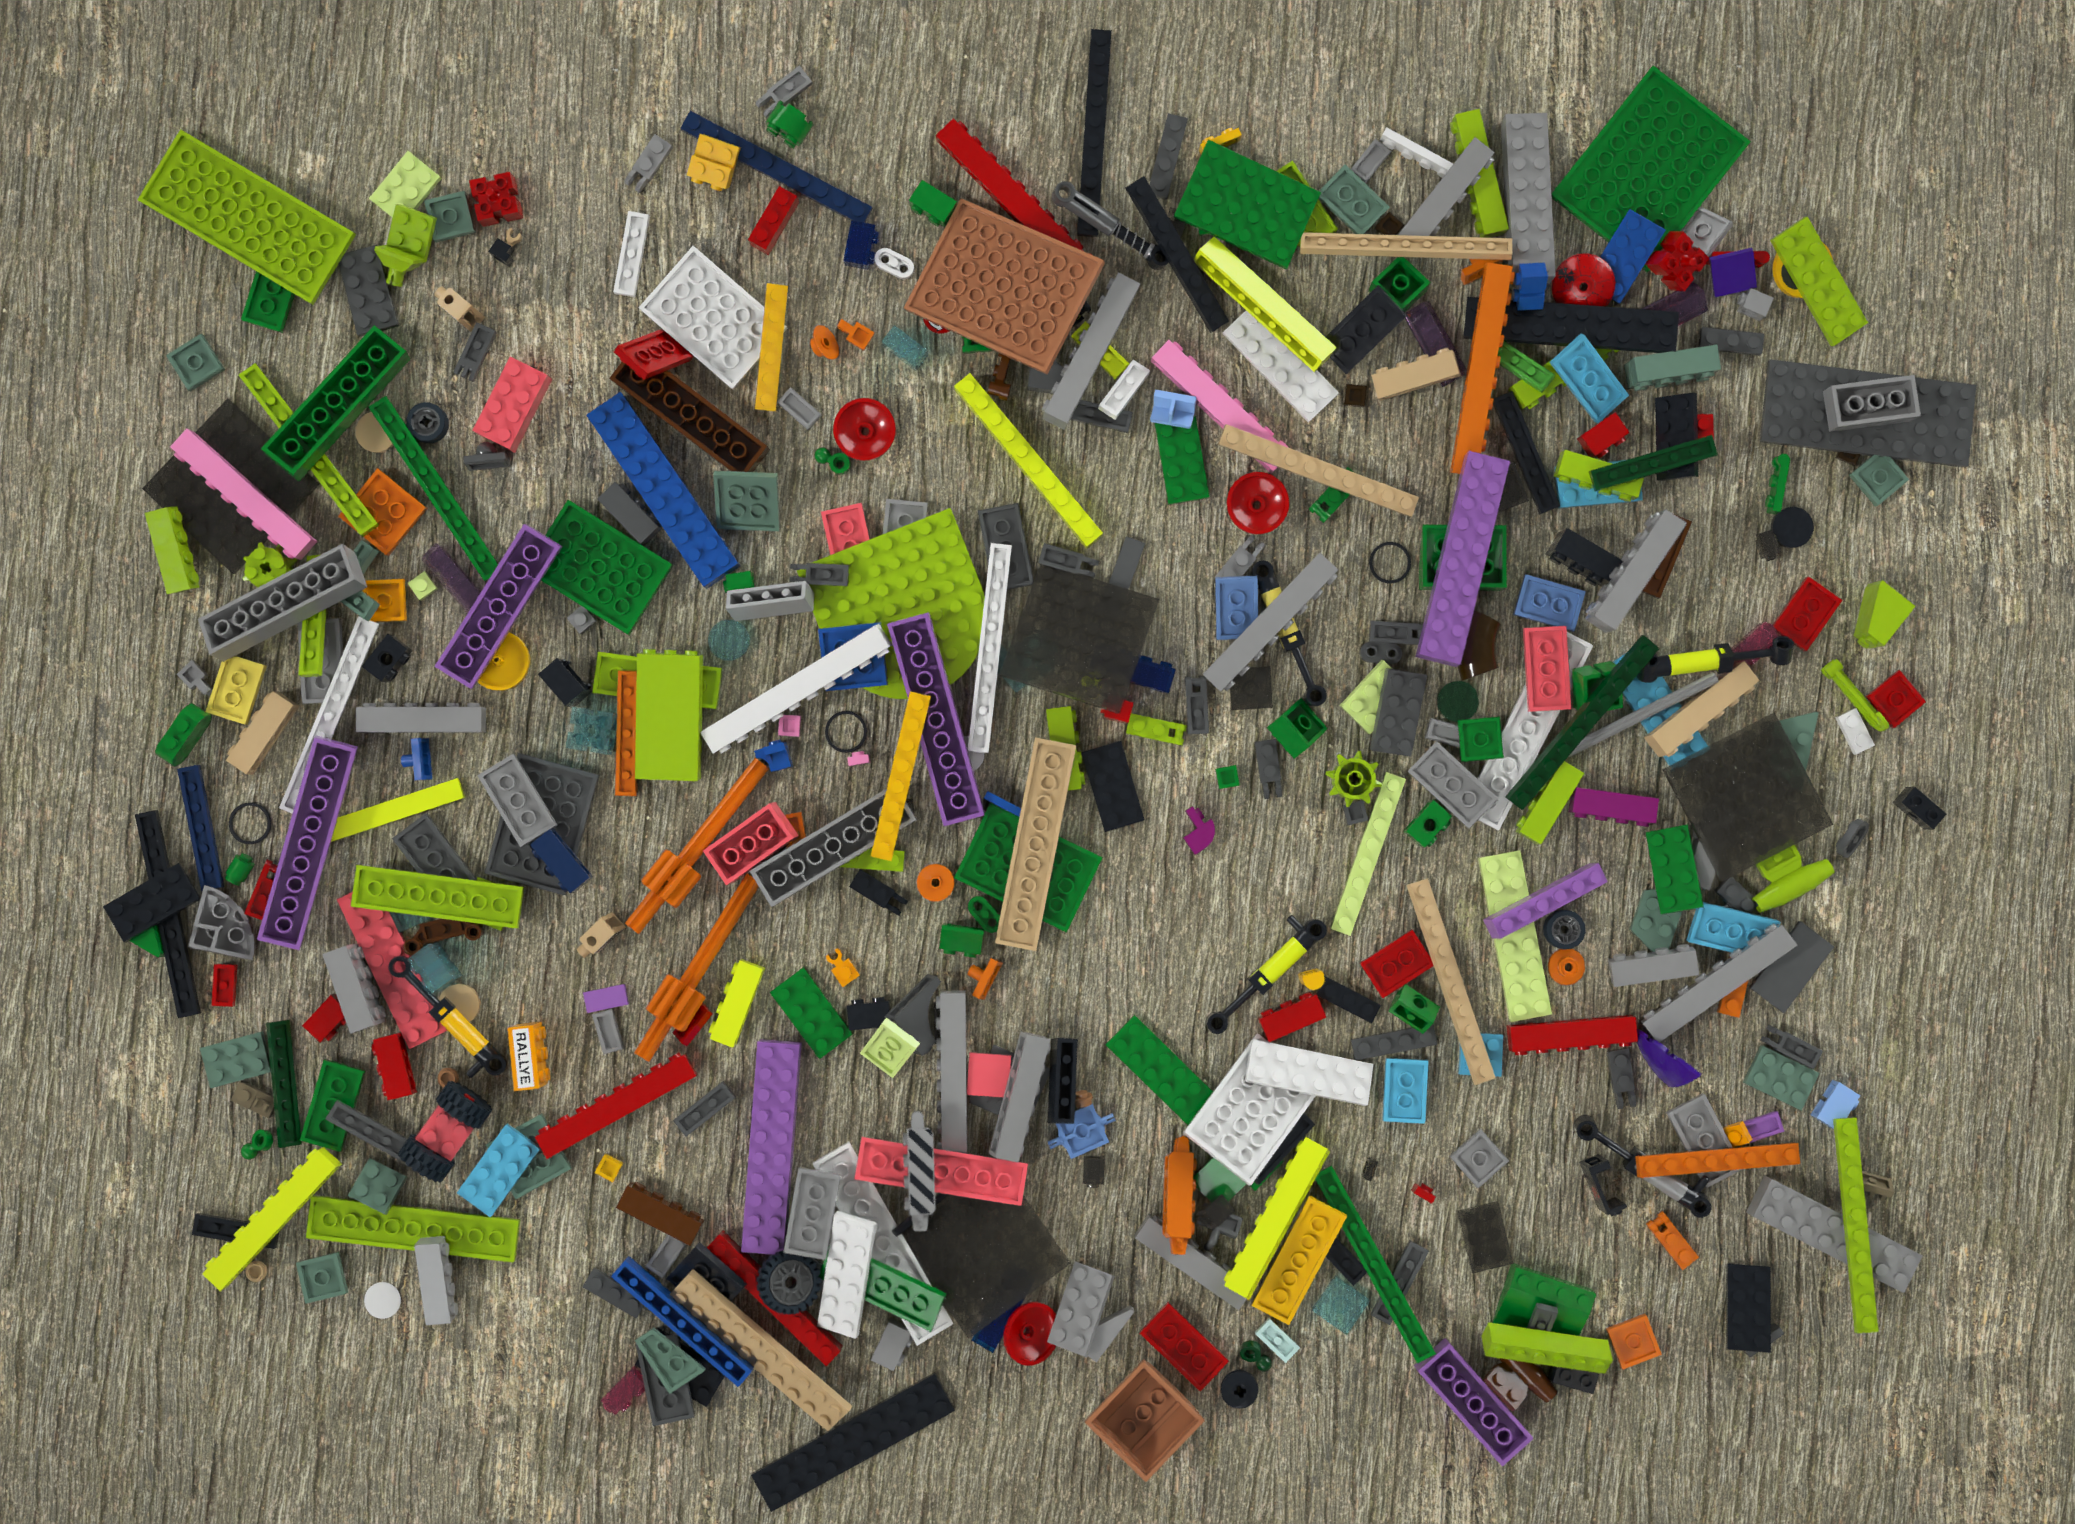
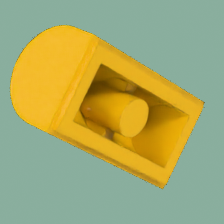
M1317 968L1298 974L1301 984L1311 990H1317L1324 984L1323 971Z

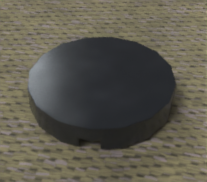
M1787 507L1781 510L1780 513L1773 517L1770 525L1774 540L1785 548H1798L1806 544L1814 531V524L1810 514L1798 507Z

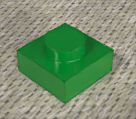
M1236 765L1215 769L1219 789L1240 786Z

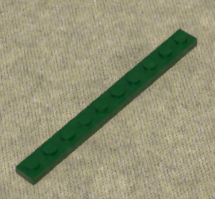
M1642 634L1505 797L1523 811L1660 648Z

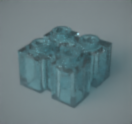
M572 707L570 723L575 724L574 732L568 731L566 748L587 751L588 746H590L591 752L612 755L614 739L609 738L610 730L616 731L617 714L597 711L595 716L593 715L594 710ZM592 726L596 729V733L593 736L591 733H588L589 728H592Z
M439 942L426 945L408 958V961L411 963L410 969L414 974L417 975L419 973L422 976L423 981L421 983L428 992L431 991V993L444 990L463 976L456 965L448 958V954Z

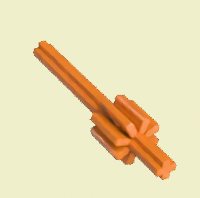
M754 758L678 856L668 849L664 850L641 880L650 889V892L625 922L627 926L640 934L665 901L674 908L681 904L701 878V874L695 871L692 866L769 770L765 764Z
M746 873L680 980L667 974L646 1007V1010L656 1018L634 1053L650 1062L671 1027L681 1032L687 1029L705 1000V995L696 990L697 985L759 888L754 877Z

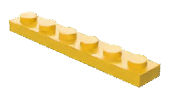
M766 284L755 409L776 412L788 286Z

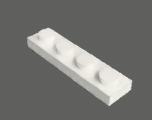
M1387 127L1380 139L1388 149L1398 150L1403 157L1418 161L1419 165L1425 169L1431 168L1441 178L1445 176L1453 165L1448 160Z
M628 211L614 294L629 297L636 296L650 219L649 214Z

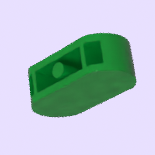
M193 703L187 705L180 711L157 745L155 754L173 767L180 765L188 757L210 725L212 716Z

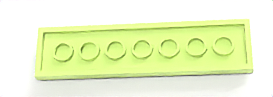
M1520 850L1478 858L1489 916L1529 895ZM1534 921L1502 939L1494 938L1509 1021L1515 1022L1552 1015Z

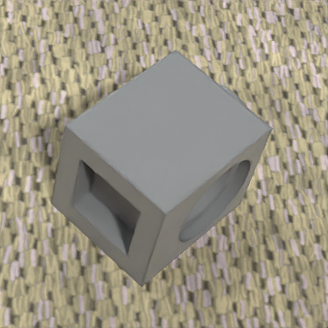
M1750 288L1745 293H1741L1737 304H1739L1737 312L1761 321L1766 317L1774 298Z

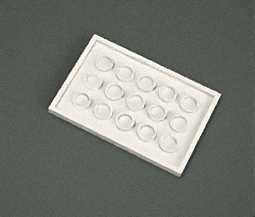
M692 246L640 305L639 309L734 390L759 362L764 306L697 248ZM784 325V332H785V331L787 330V326H786V325Z
M1258 1033L1253 1037L1255 1040L1268 1042ZM1251 1041L1183 1132L1249 1186L1252 1185L1315 1098L1314 1095L1245 1082Z

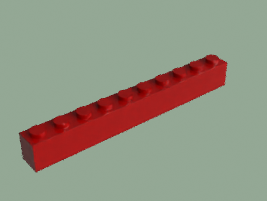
M953 118L935 135L936 141L1015 222L1083 251V245L1077 239L1073 240L1068 235L1069 231L1064 225H1058L1054 221L1055 217L1049 210L1046 209L1044 211L1039 206L1040 202L1033 194L1029 196L1026 193L1025 186L1019 180L1015 181L1010 176L1011 172L1006 166H1000L996 162L997 158L991 151L988 150L986 152L981 147L983 144L976 136H970L967 132L968 128L961 121L957 122Z

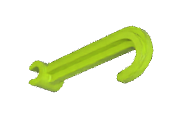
M1833 659L1821 669L1822 674L1835 682L1874 729L1885 731L1889 728V723L1879 711L1876 712L1842 671L1844 667L1839 660Z

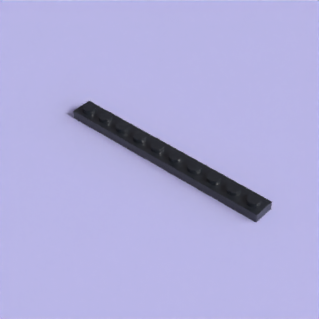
M1091 29L1080 193L1100 205L1112 30ZM1078 217L1077 236L1098 237V229Z
M158 810L135 814L148 880L170 868ZM180 912L159 923L158 928L177 1017L183 1018L201 1014L181 916Z

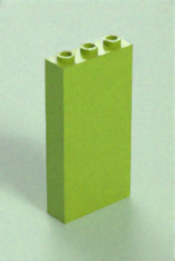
M643 649V653L637 654L635 779L699 781L701 779L702 735L700 732L702 731L703 655H698L695 650H685V654H677V650H664V653H656V649Z

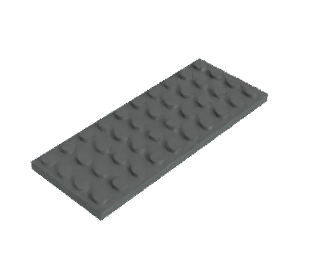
M1770 359L1767 365L1760 442L1866 456L1880 455L1879 457L1887 456L1892 459L1966 468L1969 466L1976 385L1915 377L1921 416L1911 422L1829 432L1823 395L1825 389L1831 385L1902 376Z

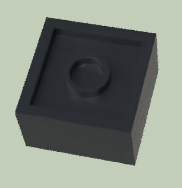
M556 658L538 675L565 706L574 708L592 693L590 690L592 685L583 682L571 668L572 662L570 660L566 661V659Z

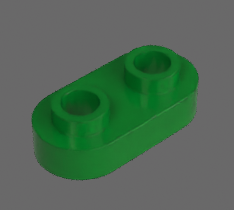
M973 897L968 903L970 914L985 931L989 933L997 932L1000 920L998 912L984 897ZM975 903H981L982 909L976 910L974 907ZM990 918H994L996 920V924L994 926H990L988 924V920Z

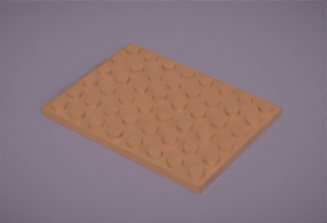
M960 198L904 309L1047 375L1105 262L1098 257Z

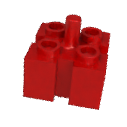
M510 172L493 175L494 180L488 181L486 177L469 180L472 197L479 203L474 204L477 221L483 227L499 224L498 218L504 217L507 222L523 219L521 203L514 196L518 195L516 180Z
M1669 231L1660 243L1663 247L1662 250L1654 251L1645 265L1655 275H1663L1661 281L1671 291H1686L1695 279L1692 276L1693 272H1700L1708 262L1709 257L1700 248H1692L1694 242L1684 231Z

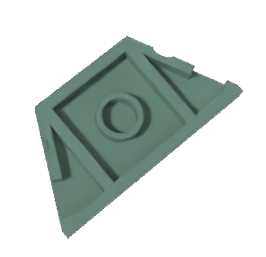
M1819 712L1771 722L1763 764L1774 770L1779 777L1785 779L1798 791H1802Z
M1656 889L1643 890L1630 926V931L1652 952L1662 947H1667L1669 950L1682 912L1661 915Z

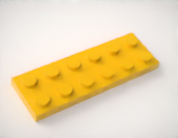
M1309 1195L1260 1286L1252 1306L1289 1325L1339 1233L1347 1214Z

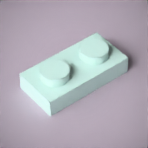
M1270 1317L1255 1331V1334L1285 1363L1300 1349L1299 1345Z

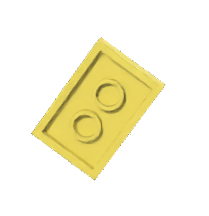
M234 656L224 662L222 661L205 712L248 725L267 666L238 656Z

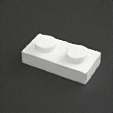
M1853 708L1835 717L1853 755L1875 746L1857 708Z

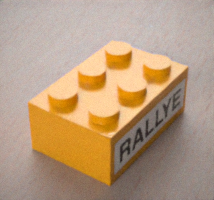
M532 1022L508 1027L514 1091L539 1089L548 1084V1080H550V1069L546 1068L548 1049L544 1047L543 1040L546 1038L545 1026H542V1022Z

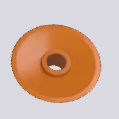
M823 325L816 326L813 331V338L810 341L813 352L819 357L824 356L827 359H836L839 356V346L835 336L827 327Z
M928 865L918 875V891L929 901H942L953 891L954 877L951 871L943 865ZM938 879L940 882L939 886H933L932 880Z
M1559 949L1551 955L1548 962V971L1555 982L1561 985H1572L1577 983L1584 975L1585 962L1581 954L1576 950ZM1567 963L1571 965V968L1568 971L1565 970V965Z

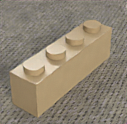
M1444 348L1436 351L1437 355L1429 357L1426 354L1417 357L1416 361L1408 363V361L1399 362L1395 368L1389 370L1388 367L1377 369L1376 374L1371 375L1377 398L1380 401L1460 377L1461 373L1455 352Z
M272 691V693H268L265 696L261 709L252 715V722L249 727L242 730L239 735L240 740L228 751L229 756L226 761L245 774L253 775L299 708L298 704L280 692Z

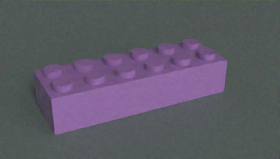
M1444 1338L1433 1348L1436 1352L1435 1355L1418 1364L1416 1363L1414 1366L1503 1467L1534 1438L1448 1340Z

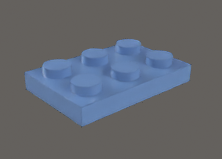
M1525 574L1513 615L1550 626H1566L1568 631L1574 632L1586 591Z
M1257 576L1215 577L1217 640L1237 639L1258 617Z

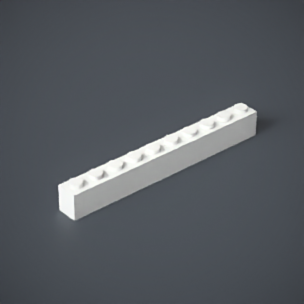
M877 624L700 733L712 753L719 751L722 754L732 748L730 743L735 740L738 743L749 737L747 733L754 730L756 733L765 728V722L771 719L774 722L783 717L782 712L789 708L791 712L801 706V700L806 698L809 701L819 695L817 693L819 689L823 687L825 690L831 688L836 684L834 680L842 677L844 680L854 674L852 669L857 666L862 669L872 663L870 658L875 655L880 658L889 652L887 648L892 646L880 624Z

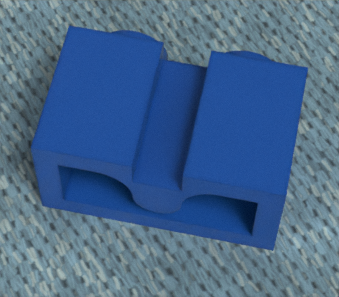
M1545 263L1519 264L1518 273H1515L1514 277L1516 289L1512 290V300L1516 302L1518 310L1543 309L1544 290L1547 287L1548 280Z

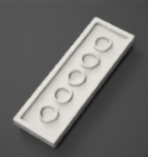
M1248 311L1242 313L1223 332V335L1308 423L1339 394L1318 370L1313 372Z
M1252 1039L1245 1082L1367 1106L1374 1064Z
M840 1211L834 1214L817 1323L818 1327L855 1339L858 1337L877 1223Z

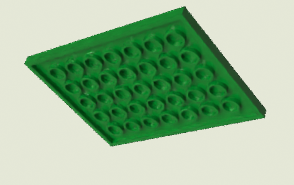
M1653 65L1555 188L1551 197L1608 243L1628 210L1631 209L1666 230L1653 252L1661 251L1663 247L1660 243L1669 231L1682 230L1751 141ZM1644 264L1642 269L1648 272L1650 269Z

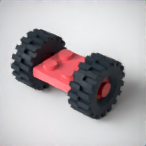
M448 1081L436 1098L438 1106L417 1135L411 1134L398 1152V1156L401 1157L400 1159L406 1162L405 1164L411 1167L414 1172L417 1171L419 1175L439 1183L444 1180L454 1166V1156L473 1129H479L493 1110L490 1104H487V1101L482 1099L480 1095L454 1081Z

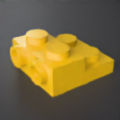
M700 134L695 153L690 160L687 176H690L691 181L697 184H703V181L711 184L710 188L717 191H722L723 188H730L741 147Z

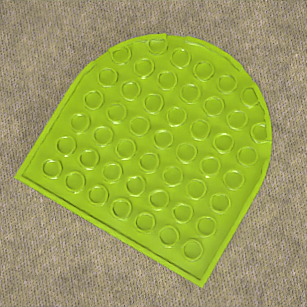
M951 508L812 562L817 564L849 565L848 586L809 584L814 592L813 614L819 629L881 622V627L892 646L887 648L889 652L885 654L888 685L864 687L863 689L883 697L908 699L887 624L927 612L931 616L949 685L957 681L976 659L979 653L985 595ZM796 570L799 577L806 578V570Z

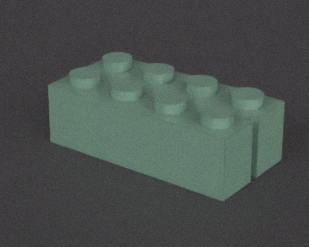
M1711 345L1678 350L1676 352L1671 351L1634 357L1624 365L1627 388L1635 389V392L1647 390V387L1654 385L1657 389L1667 387L1668 384L1674 382L1676 385H1684L1696 379V382H1704L1709 380L1710 377H1714L1715 373L1721 370L1718 346Z

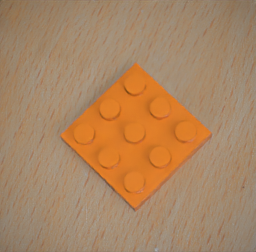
M378 468L356 494L379 524L378 527L365 535L364 538L386 556L393 552L428 509ZM341 512L338 517L356 531L344 513Z

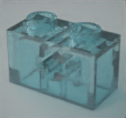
M895 325L882 340L883 347L915 371H917L928 356L927 349Z

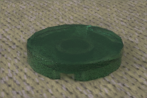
M1452 681L1444 685L1437 696V708L1440 714L1452 722L1470 719L1476 713L1479 706V699L1475 688L1463 681Z

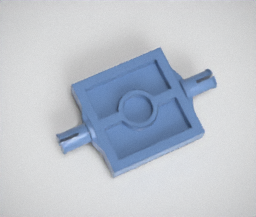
M1093 1104L1075 1110L1074 1124H1056L1059 1137L1047 1141L1050 1149L1063 1145L1072 1159L1107 1144L1109 1140L1105 1133V1125L1116 1121L1114 1115L1111 1113L1101 1118L1096 1113Z

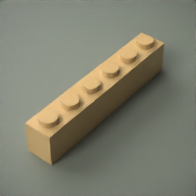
M1745 661L1733 665L1732 672L1723 673L1718 677V683L1698 693L1648 733L1644 739L1658 757L1672 756L1678 751L1677 747L1681 743L1684 745L1691 741L1696 731L1701 732L1706 729L1711 719L1716 720L1725 713L1723 710L1727 706L1730 708L1740 701L1739 697L1742 694L1747 695L1755 689L1754 685L1760 680Z

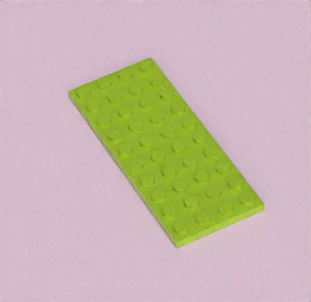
M181 129L137 199L312 305L316 302L356 236L351 230Z

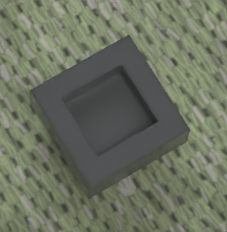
M1363 800L1353 802L1350 807H1346V804L1342 805L1347 826L1368 821Z

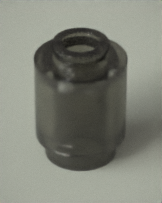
M1773 530L1756 534L1757 540L1755 542L1760 558H1765L1766 562L1778 559V554L1782 552L1777 536L1773 534Z

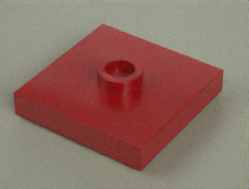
M1900 670L1894 672L1865 696L1874 708L1884 716L1892 729L1896 728L1926 703L1925 699Z

